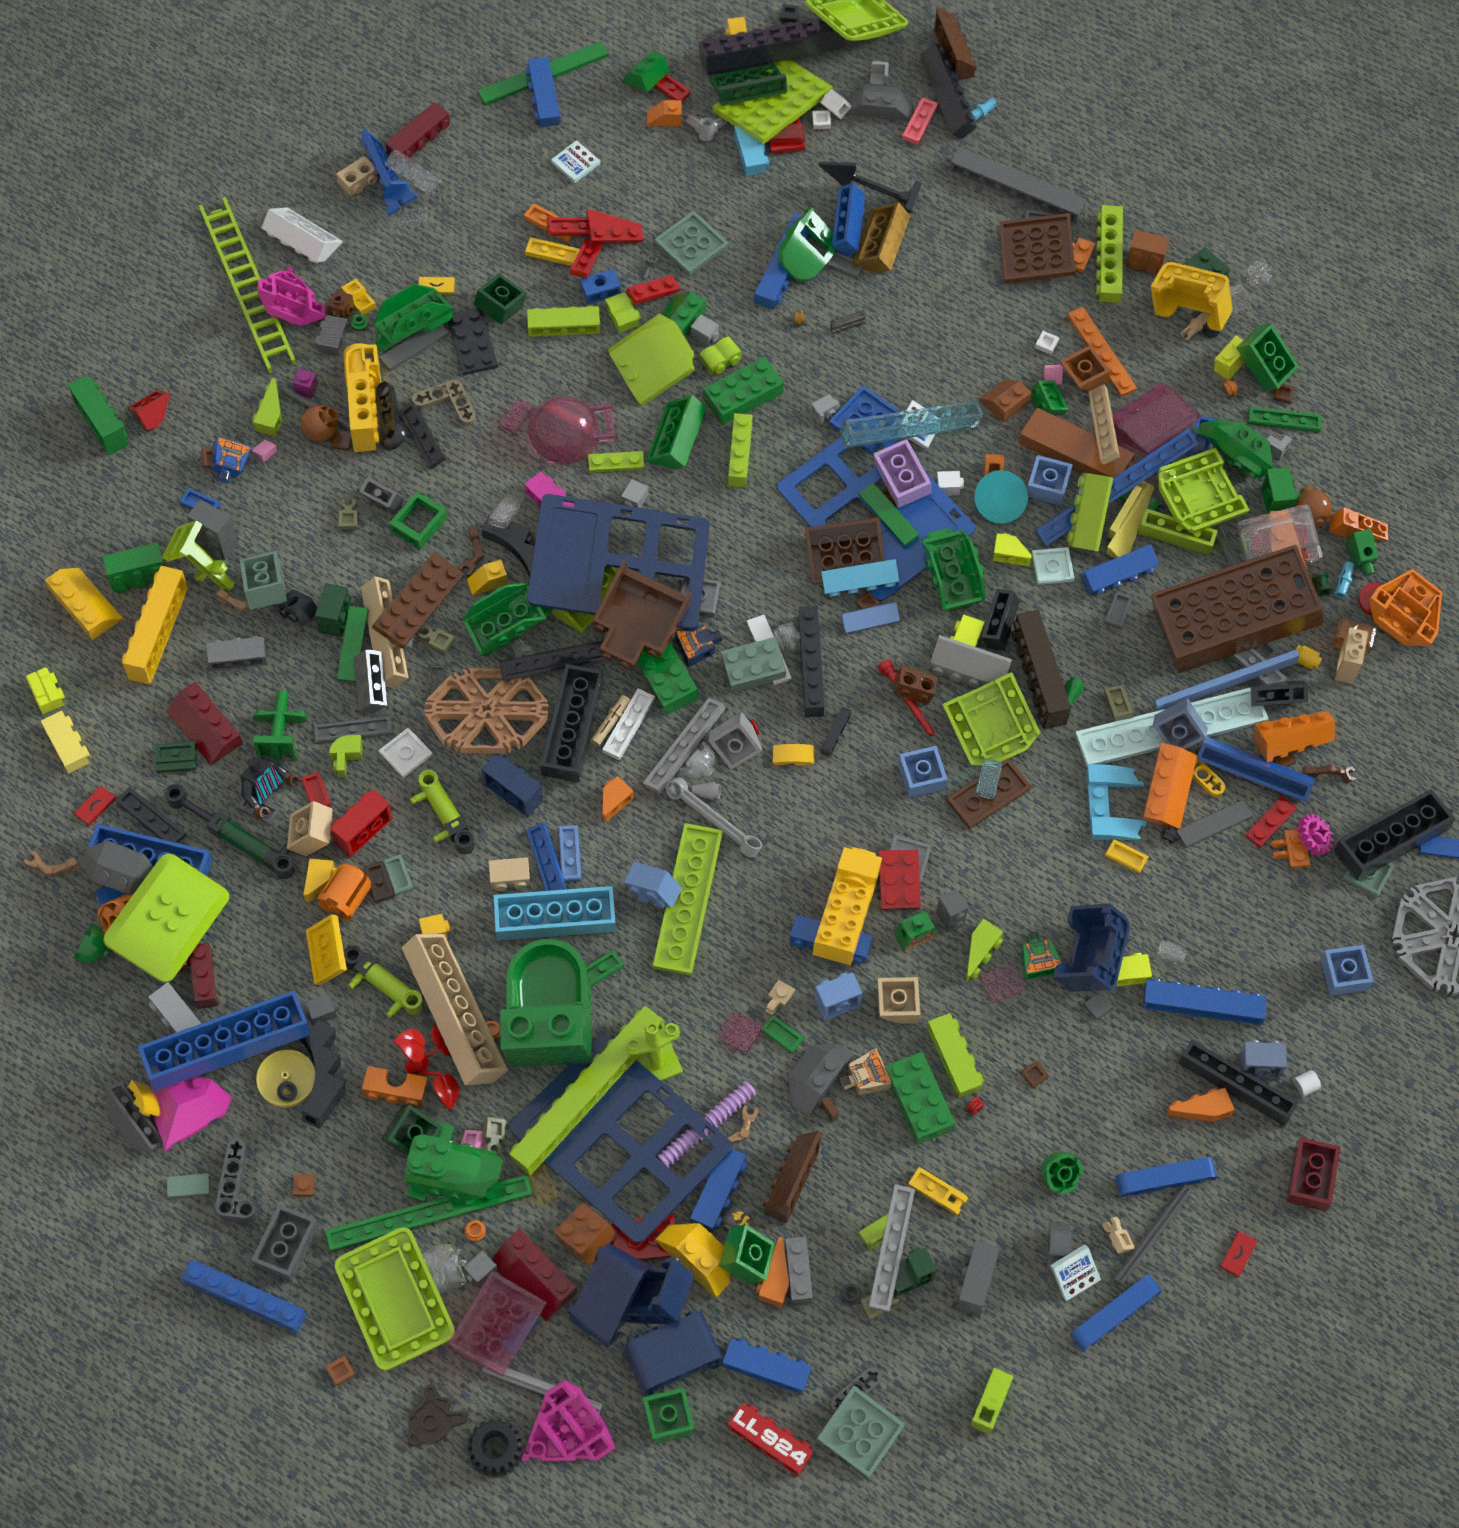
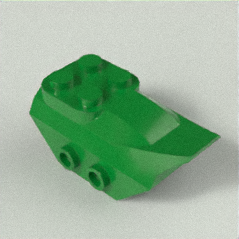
M413 283L382 301L374 322L377 329L375 344L384 353L398 342L421 330L423 332H432L435 328L450 321L453 316V308L435 288Z
M1222 418L1200 423L1199 428L1190 430L1209 439L1217 451L1226 459L1225 463L1233 468L1237 467L1240 470L1239 473L1246 478H1261L1266 474L1267 469L1273 468L1270 442L1242 421L1231 423L1227 419Z
M945 528L927 533L926 539L921 540L927 558L925 563L927 569L931 571V583L933 587H936L942 609L944 611H955L971 607L985 600L984 568L978 561V549L976 546L974 547L972 540L964 530L953 531Z
M528 582L498 587L491 594L480 597L467 611L462 620L480 656L492 654L508 645L513 637L524 634L526 630L545 620L553 610L551 608L532 606L528 603Z
M416 1135L408 1154L404 1181L432 1197L444 1196L452 1201H468L483 1198L486 1196L487 1189L498 1182L504 1159L500 1158L496 1151L476 1148L468 1143L461 1145L444 1138Z

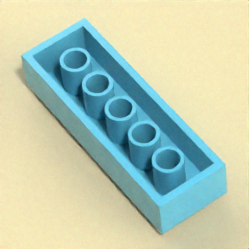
M613 886L494 895L497 941L616 932Z

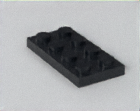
M476 307L452 313L453 316L448 325L462 374L468 375L498 368L483 312Z

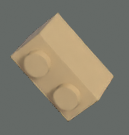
M528 857L489 861L491 889L505 891L507 888L515 887V889L522 890L527 886H531Z

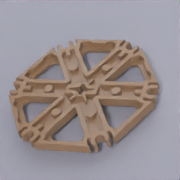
M468 668V671L463 669V676L457 675L456 672L454 673V678L450 675L426 699L424 717L444 746L447 744V748L455 745V751H460V753L506 754V751L508 753L511 752V746L520 749L521 744L524 747L547 722L548 701L529 676L503 681L501 669ZM499 679L501 681L487 694L477 680ZM457 689L466 701H446L441 699L450 690ZM525 690L535 702L510 700L518 691ZM442 719L463 720L449 734H446L438 724V721ZM507 720H529L534 724L525 734L519 735ZM485 727L497 742L495 746H473L470 744Z

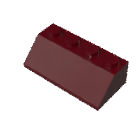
M196 681L181 690L167 710V713L189 740L195 741L196 748L211 766L243 744L240 734Z
M520 1228L502 1244L492 1258V1261L497 1266V1271L546 1322L577 1294L576 1286Z

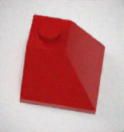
M156 390L127 409L143 429L152 431L160 426L159 423L164 420L169 394Z

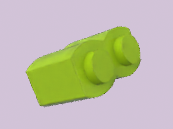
M625 292L605 299V307L619 334L638 327L639 320H641L638 310H634V304Z
M729 336L721 339L715 345L706 348L699 354L700 362L711 376L716 373H723L726 367L738 364L741 359V350Z

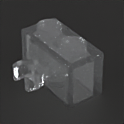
M451 1244L434 1245L422 1254L438 1292H451L467 1282L460 1267L465 1265L467 1261L466 1259L458 1260V1255L462 1253V1250L453 1251Z

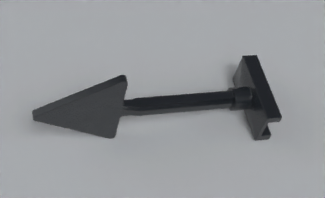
M820 161L818 164L842 186L855 181L863 186L898 199L899 202L904 203V209L909 215L922 183L915 181L908 194L856 175L857 163Z

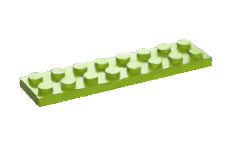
M684 824L673 873L674 880L682 889L673 908L666 907L653 969L692 976L723 830Z

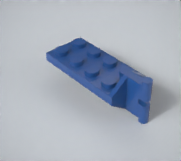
M365 128L360 132L363 138L361 142L369 151L367 154L375 164L373 167L376 173L381 176L380 182L384 187L383 199L388 207L386 213L388 216H391L402 208V202L406 206L418 198V195L415 191L412 192L406 181L399 180L383 144Z

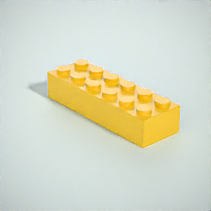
M161 566L159 572H156L154 575L153 587L149 589L147 594L148 600L142 606L140 620H137L135 624V633L133 637H130L128 642L129 648L122 657V664L129 680L151 685L188 590L182 570Z

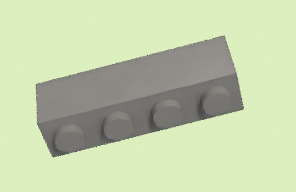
M939 635L929 671H932L936 676L944 675L950 677L954 682L962 681L970 687L977 689L1009 674L1012 659Z

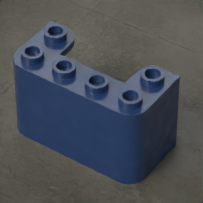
M1110 903L1071 906L1067 921L1070 927L1077 932L1070 965L1059 963L1054 970L1053 978L1071 992L1113 990L1117 985L1129 935V920Z
M675 1257L663 1259V1269L652 1267L648 1277L645 1276L641 1288L638 1289L622 1323L677 1325L694 1280L691 1270L685 1268L680 1263V1260Z
M692 1310L685 1314L686 1317L679 1319L677 1325H665L661 1328L656 1326L647 1330L645 1335L640 1337L634 1335L627 1339V1343L624 1346L625 1355L644 1397L654 1395L658 1387L661 1391L664 1389V1386L701 1370L703 1372L707 1371V1366L716 1369L723 1365V1357L702 1311Z

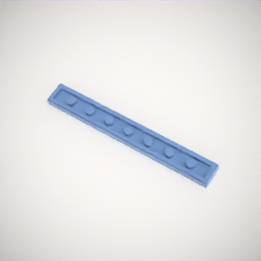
M1293 650L1155 700L1154 709L1155 711L1167 709L1187 698L1189 701H1193L1291 666L1298 662L1299 654L1297 650Z

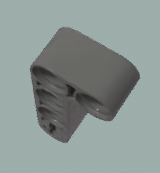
M234 1138L228 1142L215 1209L219 1217L224 1221L251 1223L257 1217L255 1206L249 1200L239 1199L248 1155L244 1141L239 1138ZM240 1147L241 1149H239V1150L237 1151V1158H238V1159H236V1154H235L234 1150H237V1148ZM232 1167H239L237 1172L229 1173ZM229 1186H234V1187H235V1189H234L233 1192H231V1193H226V1192H225V1190H226L227 1187H229ZM225 1206H230V1207H231V1209H230L229 1212H227V1213H222V1212H221V1210L223 1209V1207H225ZM244 1209H252L250 1214L242 1215Z

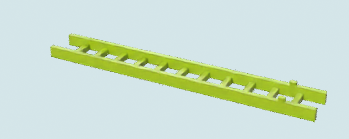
M226 197L222 198L226 210L222 211L221 208L212 211L209 216L206 215L203 206L199 205L202 217L268 373H272V369L267 357L287 351L292 365H296L295 358L278 318L272 317L252 324L249 316L264 312L266 309L264 305L247 310L244 302L260 297L258 291L241 296L238 291L239 288L258 283L260 276ZM226 216L230 217L232 223L212 229L211 221ZM235 229L237 237L218 243L215 235ZM241 243L243 250L226 256L223 255L221 248ZM243 256L247 257L248 264L229 269L228 261ZM252 269L255 277L235 283L232 275ZM275 323L278 332L258 338L255 330ZM281 337L283 346L264 352L262 343Z

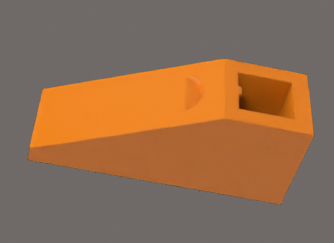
M1345 507L1330 516V533L1341 537H1351L1354 532L1372 529L1374 540L1388 541V524Z
M1214 1088L1205 1095H1193L1188 1098V1101L1171 1103L1166 1113L1169 1117L1215 1122L1232 1116L1235 1109L1226 1089L1219 1090Z
M779 1237L777 1243H775L766 1281L759 1282L756 1293L759 1294L758 1300L782 1308L789 1289V1278L783 1238Z

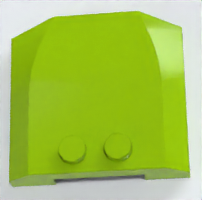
M658 314L608 349L615 365L641 406L647 404L694 371V352L678 325L661 314Z
M1216 448L1160 467L1158 470L1159 491L1175 521L1192 534L1249 512V508L1242 495H1237L1222 467L1224 462Z
M1012 672L942 704L970 765L993 766L1007 758L1026 751L1040 734L1039 728Z

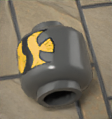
M733 1206L722 1219L723 1229L728 1233L730 1228L746 1224L751 1227L753 1224L752 1212L745 1206Z

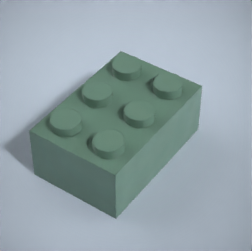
M277 551L240 559L244 592L250 610L287 601L282 568Z
M776 637L721 651V660L731 693L786 678V669Z

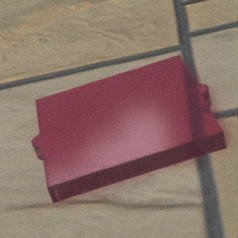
M1011 962L979 974L985 986L984 990L988 992L993 1003L1025 991L1019 979L1020 975L1016 973Z
M733 1011L728 1021L723 1023L724 1027L717 1036V1039L747 1054L753 1043L757 1042V1037L764 1026Z

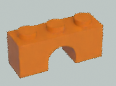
M367 1067L362 1091L366 1098L371 1100L384 1098L392 1104H397L398 1101L405 1102L414 1108L418 1105L423 1106L429 1084L427 1077L407 1073L404 1084L399 1087H393L388 1084L389 1073L387 1069Z

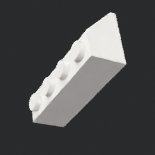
M289 208L269 209L262 225V229L267 231L269 236L280 239L282 244L293 247L295 252L306 255L314 263L326 261L343 242Z

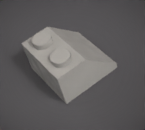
M742 712L710 732L709 743L731 770L762 751L752 724Z

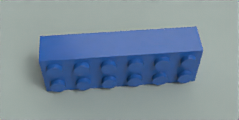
M101 824L96 825L88 846L92 847L108 840L144 854L153 867L163 855L173 854L205 876L208 875L213 862L208 850Z

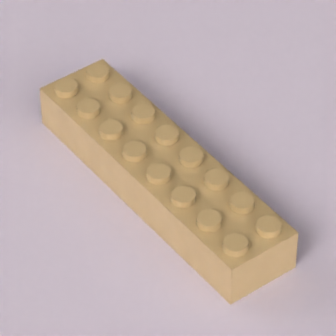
M416 934L401 948L460 1073L461 1079L465 1085L490 1084L497 1081L508 1069L445 935Z

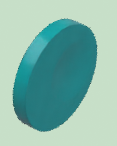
M1004 470L993 471L985 475L979 481L974 492V503L978 513L985 520L994 524H1007L1015 521L1022 515L1028 502V492L1024 482L1014 473Z

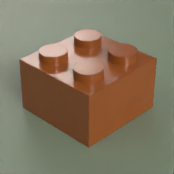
M1135 230L1126 266L1132 270H1143L1152 275L1158 274L1163 266L1170 238Z
M584 1203L554 1231L559 1243L587 1266L596 1259L595 1254L600 1246L604 1247L617 1237L611 1225Z

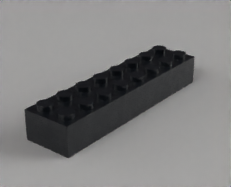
M819 17L816 19H804L796 23L788 22L781 26L773 25L766 29H754L750 32H738L730 36L722 35L715 39L707 38L698 42L700 61L707 75H713L840 49L839 33Z

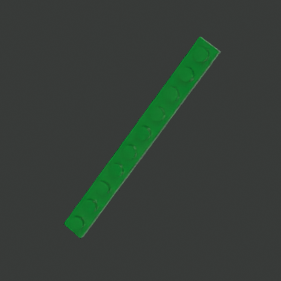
M526 1174L493 1184L487 1189L486 1196L483 1198L468 1201H452L448 1197L343 1225L325 1231L330 1252L373 1241L398 1228L404 1227L413 1230L530 1197L532 1196V1191Z

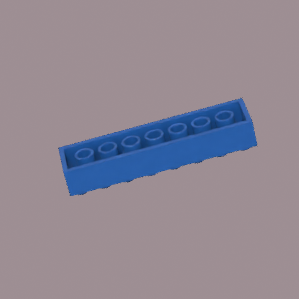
M294 990L140 1045L138 1049L154 1092L310 1035V1031Z

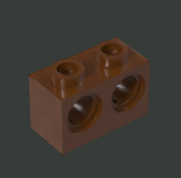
M901 666L895 675L893 694L918 701L919 703L929 704L935 695L937 676Z

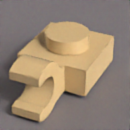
M778 979L768 994V998L771 1001L766 1007V1012L772 1015L779 1005L786 1007L796 989Z
M1117 1217L1110 1218L1113 1224L1112 1227L1109 1222L1103 1223L1104 1230L1111 1233L1109 1236L1112 1246L1117 1253H1125L1135 1249L1127 1230H1122L1120 1220Z

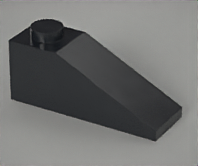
M1302 680L1250 687L1251 706L1308 702V683Z

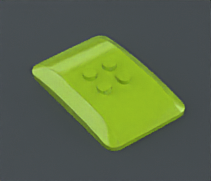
M805 0V5L844 39L849 41L883 36L903 29L908 25V20L884 0Z
M165 854L159 859L104 935V944L162 983L171 982L227 904L229 893L224 887L177 856Z
M398 1228L337 1258L335 1270L378 1368L385 1371L391 1370L449 1342L454 1337L455 1328L414 1235L408 1228Z

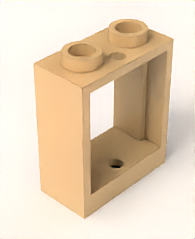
M1349 627L1340 648L1335 674L1336 681L1354 684L1363 664L1368 636L1367 631Z

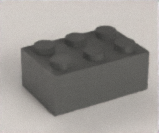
M200 499L187 515L189 523L198 521L202 524L194 541L203 550L210 551V554L216 559L222 558L226 560L238 545L231 516Z
M278 1204L251 1259L253 1266L292 1283L319 1228L317 1219Z
M977 1240L974 1247L969 1246L964 1263L968 1266L964 1265L959 1283L963 1285H958L953 1303L957 1304L956 1310L980 1317L1000 1250L999 1247Z

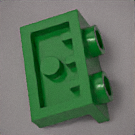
M1038 380L1030 389L1036 408L1050 414H1065L1068 411L1055 381Z

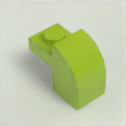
M361 735L342 736L331 745L329 754L331 760H334L333 769L334 772H337L338 778H346L347 760H362Z

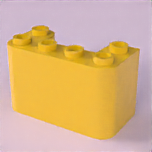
M1168 262L1162 266L1151 285L1155 315L1170 317L1181 306L1210 314L1207 319V326L1212 330L1221 332L1233 310L1229 279L1223 274Z

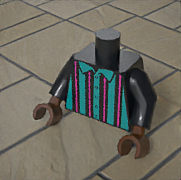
M252 757L247 761L248 768L240 776L242 782L241 796L251 809H255L254 816L262 819L264 818L262 813L268 815L270 811L267 807H260V805L284 782L283 778L286 779L288 786L296 787L292 783V778L300 781V777L289 775L288 770L275 761Z

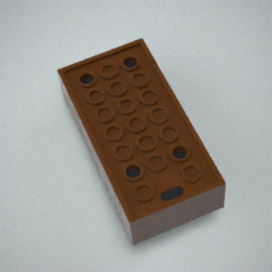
M1296 544L1151 594L1154 613L1178 674L1323 625V608Z

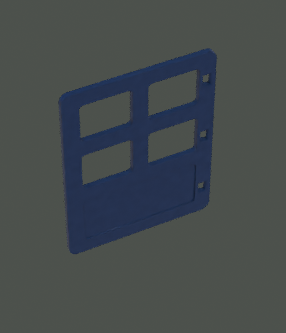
M545 494L541 501L527 601L532 606L595 615L602 603L600 597L604 568H620L624 560L627 562V568L638 571L640 574L653 580L656 574L689 580L688 592L692 593L691 605L677 628L693 630L698 626L710 523L707 519L701 517ZM563 502L574 503V507L563 506ZM620 511L631 512V516L620 515ZM611 519L640 522L646 525L642 557L614 554L607 551ZM677 520H685L689 522L688 525L678 524ZM666 526L695 532L691 565L659 561L657 559L660 527Z
M601 1034L592 1042V1060L597 1054H601L606 1049L607 1043L612 1038L606 1034ZM635 1060L543 1162L634 1243H642L731 1153L733 1145L725 1135L640 1062ZM592 1063L569 1064L511 1121L509 1125L511 1133L521 1141L526 1131L538 1123L540 1116L552 1108L553 1102L557 1098H561L566 1088L579 1078L581 1071L588 1068ZM660 1089L669 1095L665 1100L657 1094ZM646 1092H650L670 1109L673 1115L645 1144H640L621 1128L617 1121ZM689 1126L707 1141L713 1149L685 1178L680 1179L656 1158V1155L683 1127ZM706 1128L715 1134L711 1139L703 1133ZM603 1135H607L631 1157L601 1188H597L574 1168V1164ZM646 1169L666 1186L670 1193L642 1222L637 1223L613 1202V1198L641 1170Z

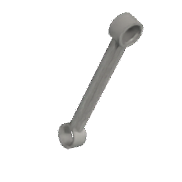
M677 777L666 784V793L670 798H681L716 827L723 830L725 834L740 845V850L744 855L748 857H756L762 848L761 841L754 836H746L691 793L684 779ZM673 783L679 786L680 794L675 791Z

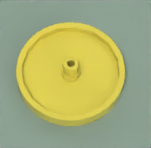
M295 1050L274 1052L261 1063L257 1071L256 1082L258 1090L262 1097L274 1106H296L310 1096L315 1080V1069L310 1059L301 1052ZM285 1081L292 1082L297 1088V1096L290 1102H284L277 1096V1087ZM288 1089L283 1090L285 1095H290Z

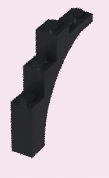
M488 515L482 529L483 538L509 550L522 563L530 578L535 546L531 545L533 541L531 527Z
M318 1020L314 1026L307 1021L310 1035L299 1040L308 1051L315 1069L313 1089L301 1110L302 1121L320 1129L346 1090L345 1081L335 1075L341 1066L340 1054L334 1049H329L336 1039V1028L330 1023Z

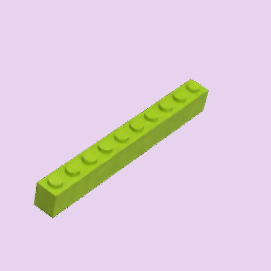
M646 1006L641 1010H637L628 1025L625 1024L620 1029L617 1037L607 1043L606 1049L594 1057L592 1064L581 1071L579 1078L566 1088L561 1098H557L553 1102L552 1108L547 1113H543L540 1116L538 1123L526 1131L520 1143H516L511 1148L509 1155L512 1162L531 1176L641 1055L633 1056L627 1053L625 1047L627 1040L630 1038H645L644 1026L651 1022H656L660 1031L665 1027L663 1019ZM653 1026L648 1029L650 1032L655 1031Z

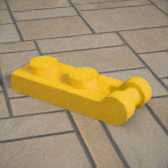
M920 1167L908 1183L909 1187L947 1209L955 1216H958L961 1211V1205L965 1204L968 1200L965 1194ZM950 1196L955 1198L953 1203L948 1201Z

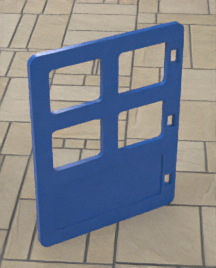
M868 417L778 483V491L810 527L827 524L826 520L855 499L860 500L875 518L877 517L859 497V493L872 483L877 484L882 480L876 466L862 477H856L838 457L867 434H871L884 449L898 443L875 417ZM881 433L888 438L884 442L878 437ZM829 466L847 487L818 509H813L795 487L822 467ZM927 473L926 475L931 482L932 493L900 508L896 507L919 533V538L904 547L880 520L881 535L884 537L882 538L885 561L896 559L899 582H896V586L885 587L884 584L877 585V589L867 590L878 601H884L927 569L925 563L927 558L921 540L926 539L927 533L949 528L953 531L964 530L970 537L975 532V525ZM953 510L960 516L956 520L950 515Z

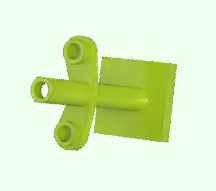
M193 521L178 526L162 558L169 562L186 557L198 568L194 574L196 581L202 582L208 576L222 590L230 591L235 582L225 574L227 569L225 563L222 560H212L194 541L202 524L198 521Z
M651 1022L644 1026L645 1038H630L625 1044L627 1053L633 1056L641 1054L636 1060L659 1080L665 1081L683 1073L671 1045V1042L680 1035L679 1027L676 1024L669 1023L659 1031L656 1022ZM653 1026L655 1031L650 1032L648 1029Z

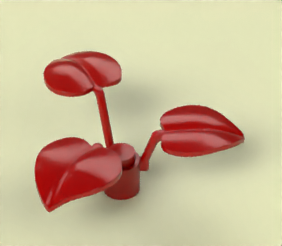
M437 1024L431 1029V1039L437 1047L424 1055L426 1049L423 1048L425 1039L419 1031L409 1029L400 1033L393 1040V1043L409 1059L405 1062L407 1073L413 1075L420 1073L421 1076L436 1075L433 1078L434 1091L443 1105L449 1111L452 1110L459 1097V1085L456 1079L449 1073L442 1075L441 1072L426 1071L429 1066L428 1057L439 1050H441L444 1056L451 1055Z

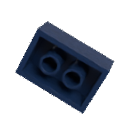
M495 754L482 767L483 784L527 818L543 802L541 783L536 778L531 779L527 776L521 767L514 766L505 755Z

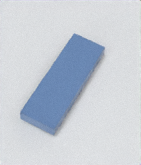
M896 602L841 614L845 633L900 621Z
M578 825L558 826L561 872L564 882L581 881Z

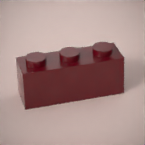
M209 943L198 944L190 955L194 1001L198 1009L218 1006L212 949Z

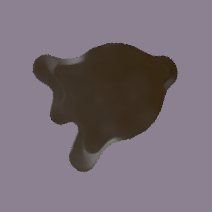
M428 1385L425 1388L423 1400L415 1406L409 1416L408 1443L413 1447H417L421 1444L440 1442L453 1427L465 1424L468 1420L467 1415L462 1411L450 1412L451 1399L438 1396L436 1387Z

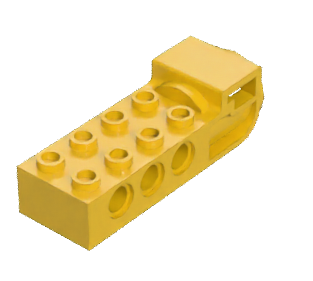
M352 344L344 350L343 360L345 384L348 389L350 431L354 452L376 450V443H379L378 432H375L378 428L375 388L381 383L377 345ZM365 353L371 354V358L365 359Z
M844 847L815 938L812 955L851 966L877 883L882 857H878L875 853L855 847L849 849Z

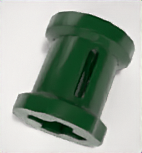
M1326 572L1317 573L1312 577V582L1315 583L1317 588V596L1329 595L1333 592V588L1328 582V573Z

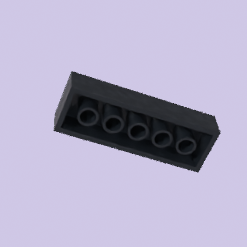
M569 664L565 665L540 765L542 776L574 782L580 781L604 683L603 671Z
M1430 789L1339 839L1334 852L1358 881L1450 830L1455 817L1433 790Z

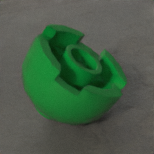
M90 923L73 959L82 963L93 964L98 962L101 956L106 957L109 948L104 944L105 933L102 928Z
M1063 1151L1054 1152L1045 1158L1041 1166V1178L1044 1184L1052 1191L1060 1194L1070 1193L1076 1189L1080 1176L1083 1177V1166L1080 1160L1071 1153Z

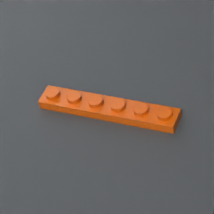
M1084 307L1068 313L1067 317L1086 346L1091 345L1110 370L1109 380L1119 396L1123 397L1137 390L1136 385Z

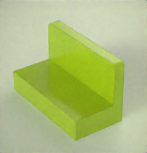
M888 1214L858 1233L869 1250L882 1243Z

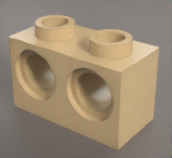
M365 156L336 173L338 184L350 197L354 194H359L364 187L373 185L378 179V174L373 167L374 165Z

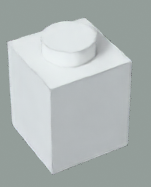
M832 89L825 94L821 101L839 119H842L852 107Z
M937 472L936 484L947 496L960 495V489L964 488L963 478H960V472Z

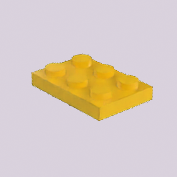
M331 914L306 930L314 985H323L347 970L338 916Z

